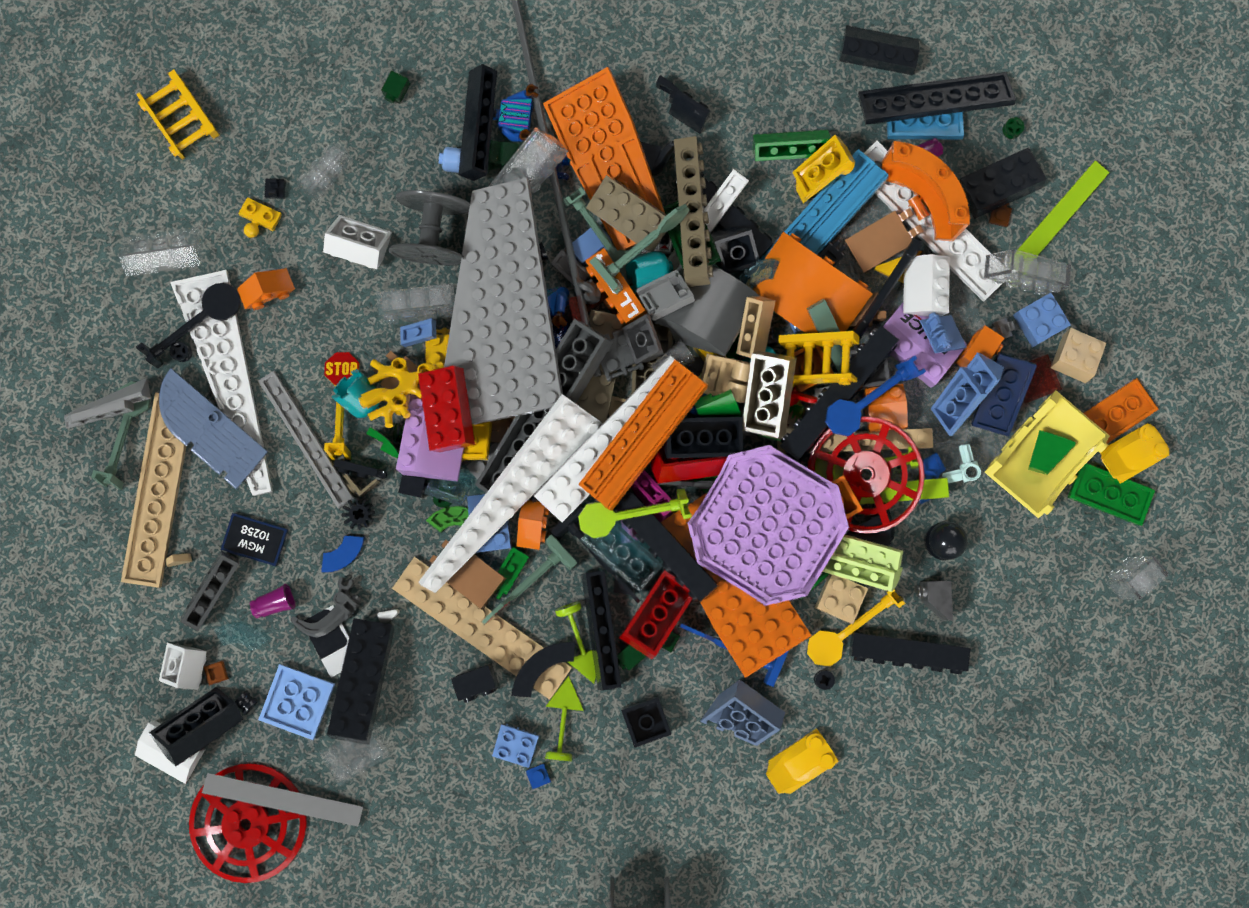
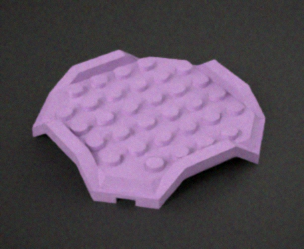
M770 445L728 455L720 474L697 511L688 521L697 564L730 582L765 606L807 596L849 528L838 485L821 477Z

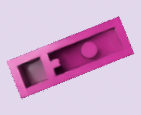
M645 470L642 471L631 486L634 494L645 506L666 503L672 500ZM674 511L654 513V516L662 522L671 516Z

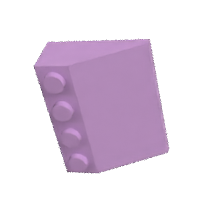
M410 395L408 410L411 415L405 420L396 470L402 475L458 481L465 447L444 452L429 451L422 399L416 395Z

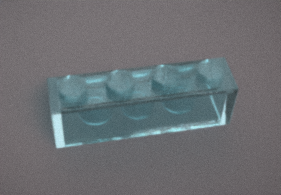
M617 523L607 536L592 538L585 534L581 539L590 550L638 593L663 567L654 556Z

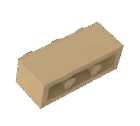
M761 296L747 297L736 354L751 358L752 353L766 351L775 300Z

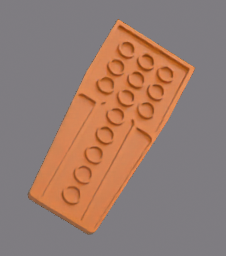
M609 67L543 103L564 153L590 200L607 175L615 178L665 213L633 119ZM601 219L617 250L626 251L636 245L631 239Z
M707 494L688 504L691 517ZM679 510L661 523L696 560L694 545L688 527V521L691 518L683 519ZM702 567L719 587L700 603L713 628L745 678L812 636L789 600L765 606L730 582Z

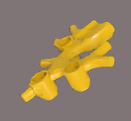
M395 358L390 366L383 365L373 359L370 366L378 370V373L367 378L370 385L387 377L397 378L399 385L394 389H372L361 394L358 400L363 409L366 407L368 409L381 401H387V405L367 415L370 421L383 416L385 418V427L391 428L393 427V413L402 415L405 419L411 415L408 410L406 395L414 394L422 399L421 390L418 388V374L444 368V364L442 361L434 365L432 363H422L418 366L416 372H409L407 362L403 358Z

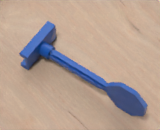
M912 356L894 365L898 370L896 374L856 404L851 401L838 399L827 407L825 423L832 433L850 436L860 428L861 410L899 381H908L924 374L926 370H918L913 363L917 357Z
M682 623L679 624V627L711 640L716 645L727 649L720 638L709 636ZM788 651L763 666V668L768 669L763 681L765 684L774 687Z

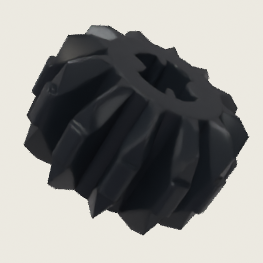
M356 497V504L348 500L351 507L343 506V509L347 510L348 513H342L341 515L342 517L349 516L344 523L348 524L352 521L351 529L354 528L355 523L358 530H361V523L367 528L369 525L366 520L370 522L374 520L368 516L375 514L374 510L368 511L373 505L369 503L364 506L367 501L365 498L361 504H359V498ZM360 508L363 510L361 513L364 514L356 519L354 518L355 514H353V511H358Z

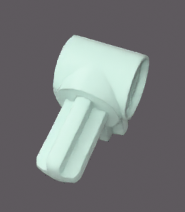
M970 444L959 446L963 463L960 464L959 469L942 474V478H948V484L961 480L964 483L975 481L980 477L981 470L978 461H974ZM970 466L976 469L974 477L966 475V470Z

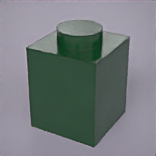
M391 70L381 89L385 96L384 99L393 104L395 102L401 104L411 84L408 78Z
M628 645L617 654L619 658L618 664L623 670L627 668L630 671L646 656Z

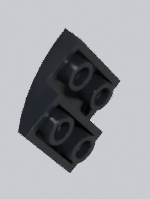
M678 90L672 101L669 114L700 134L704 129L706 120L709 118L710 110L706 104L693 100L689 93Z

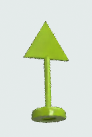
M577 601L555 609V613L558 617H569L581 652L580 655L574 657V662L568 663L594 684L596 674L592 650L585 652L573 617V613L581 609V603Z
M568 676L545 706L562 709L557 752L548 751L545 759L572 762L573 759L571 754L562 753L567 709L584 710Z

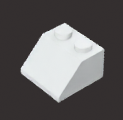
M167 643L159 681L175 688L198 690L199 684L202 681V670L206 663L207 651Z

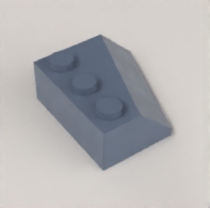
M738 680L717 696L700 722L707 724L708 720L718 724L716 729L720 731L724 729L733 730L735 737L757 746L781 730L785 712L743 681Z

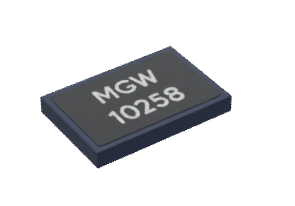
M232 513L220 550L277 566L288 529Z

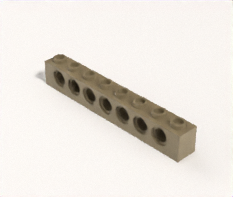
M697 136L674 139L679 206L686 204L690 211L698 209L694 213L689 211L680 222L684 279L688 287L711 284L710 277H713L712 265H709L708 259H712L711 248L707 247V241H710L709 229L706 230L709 218L708 212L704 210V206H707L706 194L703 195V189H706L705 177H702L701 172L705 171L704 162L700 160V155L703 154L702 143H698ZM694 174L692 178H687L689 175ZM699 226L697 230H691L693 227ZM695 244H701L698 248H693ZM696 262H702L701 265L694 266Z

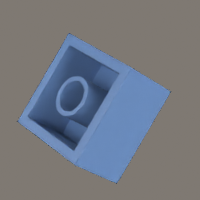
M1052 293L1047 294L1013 315L1032 347L1071 325Z

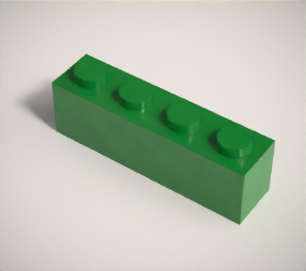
M828 130L754 134L753 155L755 161L809 158L831 136Z

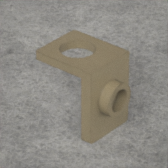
M349 474L343 476L348 481L347 487L351 492H357L362 497L380 483L378 479H374L361 490Z

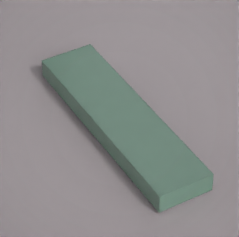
M822 299L806 308L818 333L840 332L826 300ZM834 345L831 348V361L836 372L839 374L841 373L842 346Z

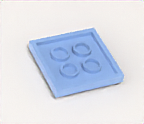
M279 664L258 720L314 740L335 684Z

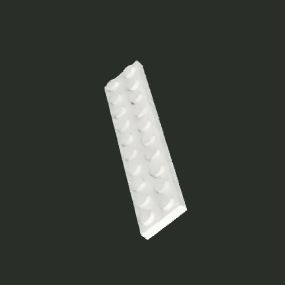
M876 141L864 154L881 168V162L888 151ZM885 181L874 193L892 211H896L897 215L909 208L912 210L911 206L908 207V200L915 197V195L907 187ZM912 210L914 215L904 221L910 229L920 224L923 233L919 234L918 237L936 255L950 257V269L983 302L1012 275L967 229L954 241L934 240L931 214L918 221L917 216Z
M671 355L534 494V497L561 522L590 495L578 484L675 360Z

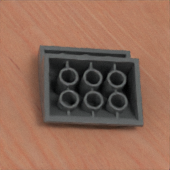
M680 264L677 270L685 281L684 270ZM712 265L713 277H710L711 284L689 287L694 296V302L658 320H652V322L670 328L674 341L677 343L726 356L741 330L747 297L759 295L737 278ZM677 284L673 287L679 295L678 291L682 290L680 284Z

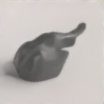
M576 276L574 277L575 283L585 292L586 304L594 305L600 301L601 292L595 284L596 282L592 279L586 282L578 279Z

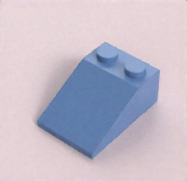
M485 494L467 496L468 516ZM509 520L476 553L512 549Z

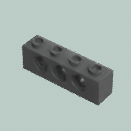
M222 550L220 551L181 615V623L199 631L238 567L239 560Z

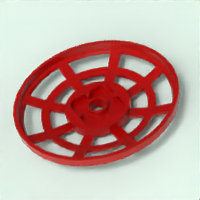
M862 416L860 422H872L882 425L879 435L869 433L855 435L852 433L833 450L832 454L820 451L826 440L833 434L829 428L819 438L811 451L808 469L815 472L817 458L827 461L826 476L827 480L832 482L834 464L843 467V475L859 503L862 497H873L876 508H863L858 514L871 515L879 513L882 525L858 526L851 524L853 518L851 516L847 518L848 530L857 533H877L898 525L915 509L924 488V463L915 442L899 426L878 417ZM891 428L899 433L911 446L913 452L902 455L898 447L886 439L889 429ZM858 440H876L873 451H862ZM851 444L854 455L847 461L837 457L844 447ZM883 445H887L896 454L897 458L887 462L880 455ZM917 459L919 467L917 492L906 487L908 481L906 463ZM901 465L902 469L901 484L890 479V469ZM864 469H869L872 472L870 479L863 478L862 471ZM887 487L898 491L888 503H883L880 493ZM903 494L912 498L913 501L904 513L890 521L886 510L895 505Z
M238 764L215 774L225 776L235 772V779L244 781L243 770L261 771L275 777L269 784V787L277 788L282 782L289 791L299 793L292 781L283 773L263 764ZM204 785L194 799L190 811L189 834L197 856L209 870L221 878L233 882L254 883L277 875L293 861L302 847L306 835V815L292 812L286 813V811L278 810L279 814L269 816L264 806L237 801L228 807L220 801L222 797L202 793ZM203 796L210 803L205 817V827L194 829L195 812ZM216 808L224 815L221 825L211 826V817ZM299 818V834L294 848L290 850L282 845L287 832V821ZM243 819L250 821L251 826L249 829H244L241 826ZM281 822L280 833L277 841L268 836L270 824ZM223 833V836L228 841L222 851L216 845L212 837L213 834ZM206 836L210 847L218 855L213 865L201 853L196 837ZM263 842L271 848L266 854L255 858L253 847ZM234 847L245 849L247 860H238L230 857L229 854ZM276 852L287 857L274 870L259 876L257 864L268 860ZM225 861L237 866H248L251 877H235L223 873L219 869Z

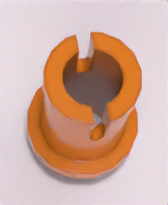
M917 195L908 200V207L911 206L918 221L930 214L921 202L922 198H919Z

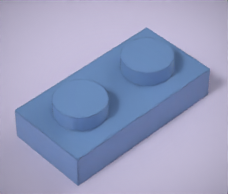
M432 318L400 327L401 345L404 347L436 339V320Z

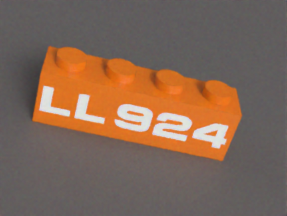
M605 248L585 260L588 265L586 267L587 272L591 278L593 276L597 278L598 282L595 284L601 293L605 291L608 295L606 301L611 308L615 307L619 312L616 316L621 324L626 323L628 325L647 314L621 272L614 276L623 289L616 294L589 262L596 257L606 267L614 263Z

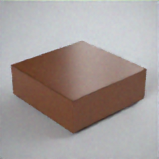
M224 661L204 667L209 685L229 679Z

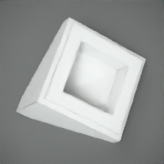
M400 610L378 612V618L381 623L388 624L400 613Z

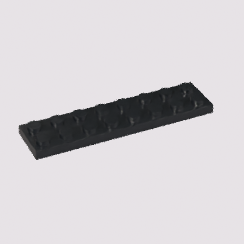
M1007 72L858 92L865 125L1015 105L1016 102Z

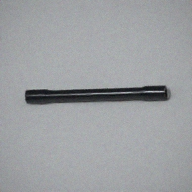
M912 239L885 284L852 330L860 336L859 341L911 260L914 259L923 244L919 240Z

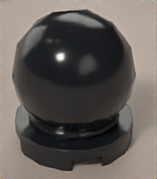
M948 521L931 526L926 533L924 542L925 548L931 556L944 561L960 557L967 548L968 539L966 532L960 525Z

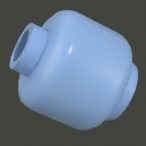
M446 147L443 153H439V164H442V169L445 172L459 173L461 148Z

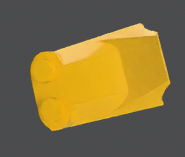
M837 135L830 138L792 172L796 179V191L803 203L840 174L847 175L854 169L855 160L847 146Z
M1147 423L1108 445L1100 454L1102 455V462L1112 477L1121 484L1168 457L1169 447L1158 430L1153 425Z
M816 728L768 760L766 776L778 794H791L824 771L833 768L839 761Z

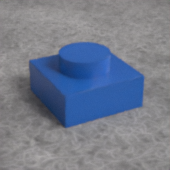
M544 763L526 770L532 789L551 782Z

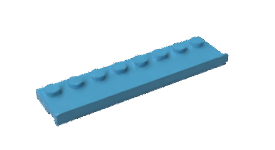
M859 149L852 155L855 160L854 169L847 175L840 174L826 185L784 231L789 236L793 233L801 238L800 243L817 255L825 249L889 178L885 170L883 171L874 161ZM775 243L760 258V263L763 262Z

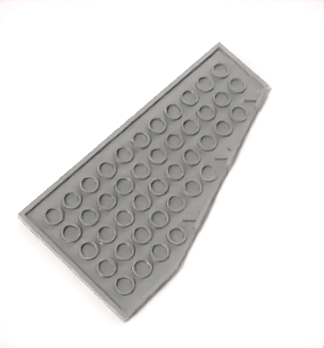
M526 177L473 190L471 195L462 251L464 259H461L444 367L454 365L464 368L472 425L549 410L563 394L530 183Z

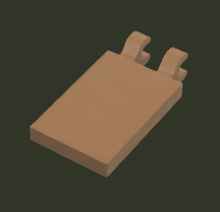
M910 208L897 215L896 211H893L845 240L863 273L905 250L912 241V238L923 233L920 224L908 232L902 222L914 215Z
M445 540L441 546L445 548L449 541ZM474 554L447 583L483 610L506 578ZM433 555L429 561L433 564L437 556Z

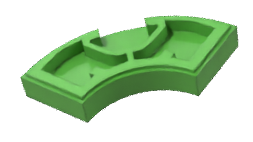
M462 506L443 508L433 513L426 521L439 532L450 526H462L468 518V508Z

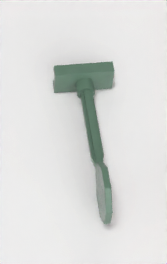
M580 187L571 196L563 199V202L566 206L572 204L577 211H580L615 263L628 251L615 249L592 214L586 209V203L582 199L585 191ZM625 265L620 269V272L628 285H630L632 280L631 278L627 279Z
M686 204L675 208L664 217L656 230L649 233L615 263H611L608 267L596 257L589 262L609 287L618 294L623 289L614 276L620 272L622 267L655 241L661 233L677 226L690 211Z
M131 381L125 384L124 386L120 387L118 390L123 389L136 382ZM152 396L149 400L134 403L135 411L123 414L108 466L105 467L104 472L93 470L91 476L92 479L102 486L107 487L108 484H111L118 490H122L123 482L116 477L127 432L132 417H136L149 409Z
M552 535L545 540V545L552 551L547 560L482 621L483 625L493 619L510 601L519 597L551 566H555L560 561L569 571L576 566L577 562Z

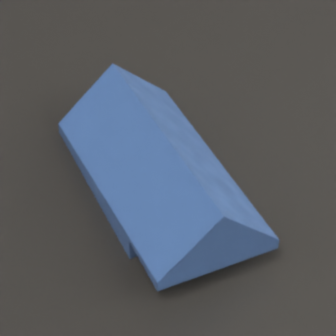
M977 353L967 367H960L931 407L932 412L949 436H953L1001 379L1004 367L981 353Z

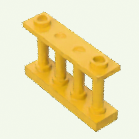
M172 70L168 73L172 79L168 85L147 99L140 93L136 95L140 99L138 102L139 106L144 112L148 111L171 145L168 147L175 157L178 155L183 160L185 156L181 150L204 135H210L214 139L220 134L175 70ZM173 90L181 92L180 99L155 114L151 108L152 104ZM184 105H189L192 108L189 111L190 114L167 129L161 122L162 119ZM200 120L202 125L199 130L178 144L174 142L171 135L192 121Z
M854 331L779 335L778 343L787 350L786 356L794 357V350L797 347L805 348L804 375L794 376L793 387L797 384L838 383L840 385H850V382H857V377L849 373L850 347H852V344H859L860 336ZM834 345L842 346L840 374H830L831 348ZM815 346H822L824 348L822 374L811 375L813 349Z

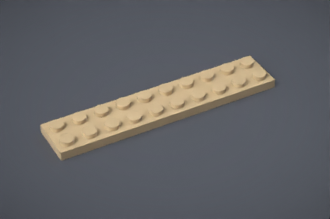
M155 392L121 582L161 588L187 446L178 440L165 425L160 412L159 393Z
M416 557L412 559L392 588L515 676H517L522 666L532 655L544 648L499 615H496L487 624L483 625L482 621L492 611L486 606L481 610L447 582L436 593L421 586L419 581L429 569V566ZM565 662L549 667L539 676L533 688L550 700L572 667Z

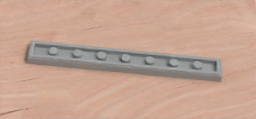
M276 371L258 380L337 508L340 509L348 504V500H354L353 494L336 467H334L333 462L324 451V448Z
M207 773L202 793L357 827L359 826L363 807L209 773Z

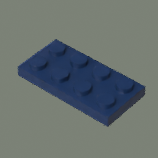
M998 352L995 362L1004 367L1001 379L978 405L971 424L972 426L1009 437L1037 365L1036 363Z

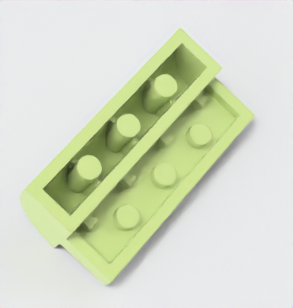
M844 535L822 572L892 592L897 586L902 573L901 561L903 550Z

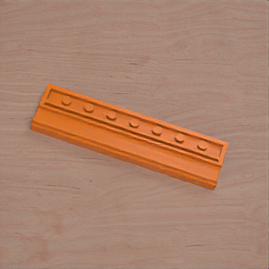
M674 360L578 485L603 504L605 508L612 511L709 385L678 361Z

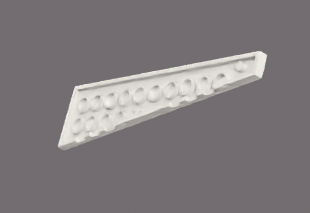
M227 270L170 282L186 322L203 310L202 297L208 287L216 283L231 285ZM237 313L232 318L222 321L208 317L189 332L196 345L198 356L202 361L203 369L217 405L226 416L264 447ZM266 455L246 478L253 496L273 492Z
M562 394L420 579L419 583L421 586L436 593L513 517L514 513L603 423Z

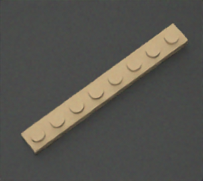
M932 428L903 429L915 442L918 449L933 448ZM895 430L888 432L886 439L895 444L899 450L911 447ZM869 431L854 432L855 435L869 433ZM873 432L869 434L879 435L880 432ZM832 434L823 444L820 451L826 453L833 452L843 440L847 439V436ZM863 439L858 440L862 451H873L876 440ZM777 440V450L785 455L788 454L780 447L782 443ZM848 444L841 450V452H854L851 444ZM885 444L883 445V448H882V450H891V449H890L887 445H885Z

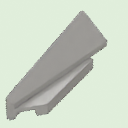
M148 379L140 380L64 415L66 429L135 411L134 403L151 399Z

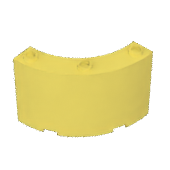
M1056 390L1039 406V410L1033 415L1034 418L1030 416L1003 446L1002 452L992 460L985 470L988 476L1037 518L1041 517L1044 513L1048 515L1055 507L1053 503L1067 484L1070 485L1075 481L1077 472L1097 452L1101 453L1108 446L1106 442L1110 436ZM1039 430L1076 442L1075 447L1064 456L1048 475L1028 470Z

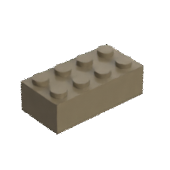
M607 175L586 209L636 244L649 233L656 230L664 217L667 216V214L621 182ZM666 232L661 233L645 250L654 251Z
M764 351L752 353L743 415V431L777 438L786 434L796 357Z

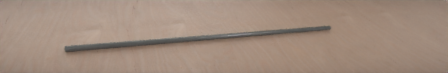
M511 0L529 83L538 87L519 0ZM535 89L533 92L537 93L538 97H533L580 316L582 322L591 327L583 290L574 281V277L576 276L580 279L539 89ZM600 366L594 373V377L601 376Z

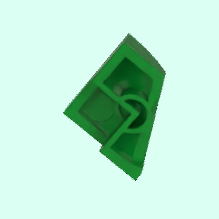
M731 389L714 397L710 393L699 398L695 403V408L700 418L742 417Z
M1039 430L1028 470L1048 475L1064 456L1075 447L1076 442Z

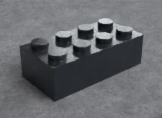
M1028 147L960 178L959 182L965 192L969 210L973 218L976 219L1041 189L1047 178Z

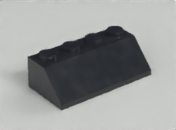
M846 25L839 61L913 75L917 67L920 51L919 39Z
M684 418L663 444L666 458L728 457V455L743 452V418Z
M215 687L151 730L149 734L165 757L177 767L222 734L235 727L243 720V717L236 702Z

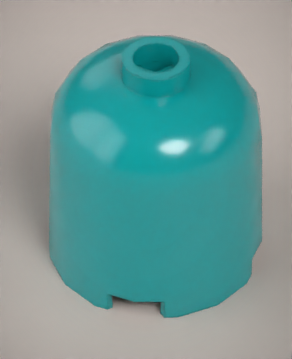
M660 251L639 253L626 264L627 279L631 278L633 285L630 288L634 293H636L638 288L673 271L672 262Z
M356 369L351 371L353 375L348 379L343 377L333 389L335 395L331 397L356 418L368 417V413L379 409L380 403L368 409L367 407L362 408L358 398L361 397V394L376 389L373 384L370 385L368 379Z

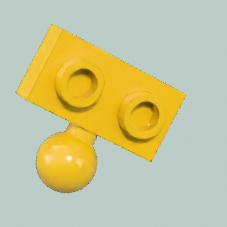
M248 197L238 213L241 217L252 221L244 226V234L249 238H254L259 234V225L274 231L282 216L280 212Z

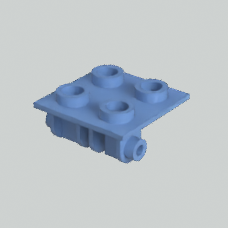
M933 312L928 315V319L920 320L934 353L967 348L952 315L940 317Z
M507 723L506 725L501 724L492 756L529 768L539 736L535 732L533 734L525 731V729L519 730V727L516 729L515 727L508 726Z

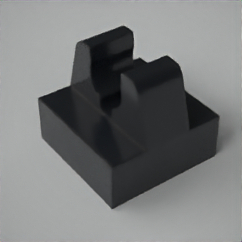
M265 179V198L285 199V180Z

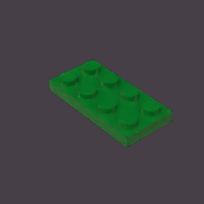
M1087 463L1077 472V478L1073 482L1067 498L1132 524L1143 525L1155 492L1154 489L1131 480H1126L1120 484L1117 479L1112 477L1110 472Z

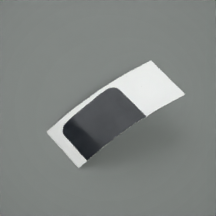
M332 605L304 621L316 623L324 618L334 606ZM342 623L324 636L318 638L309 636L330 677L341 673L349 636Z

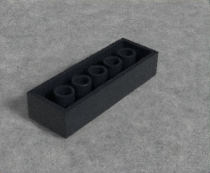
M353 619L327 735L331 739L370 744L394 635L392 624Z

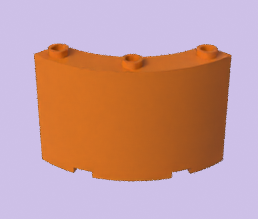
M894 141L881 162V169L885 170L889 175L886 181L907 187L914 192L915 196L918 195L919 198H922L921 202L928 208L931 214L934 240L954 241L970 224L968 202L959 180L952 170L931 152L913 144Z
M783 232L761 263L762 265L768 262H779L777 268H766L750 279L747 286L759 296L775 300L774 312L804 333H818L806 308L824 299L840 332L847 331L873 294L867 290L868 285L860 279L856 282L833 266L835 262L825 256L824 259L802 245L800 243L802 239L792 233L789 236Z

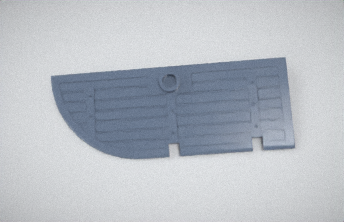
M172 368L169 369L163 379L159 393V407L165 425L185 446H188L191 442L195 444L191 451L216 473L221 475L225 470L228 474L224 479L237 489L268 451Z

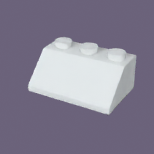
M339 215L325 233L323 252L350 262L365 265L368 268L378 269L384 259L392 232Z
M930 254L915 256L904 271V314L929 317L928 315L933 312L939 316L949 313L950 257Z
M157 721L149 722L138 740L135 756L186 784L205 748L176 767L165 757L149 734L160 723Z

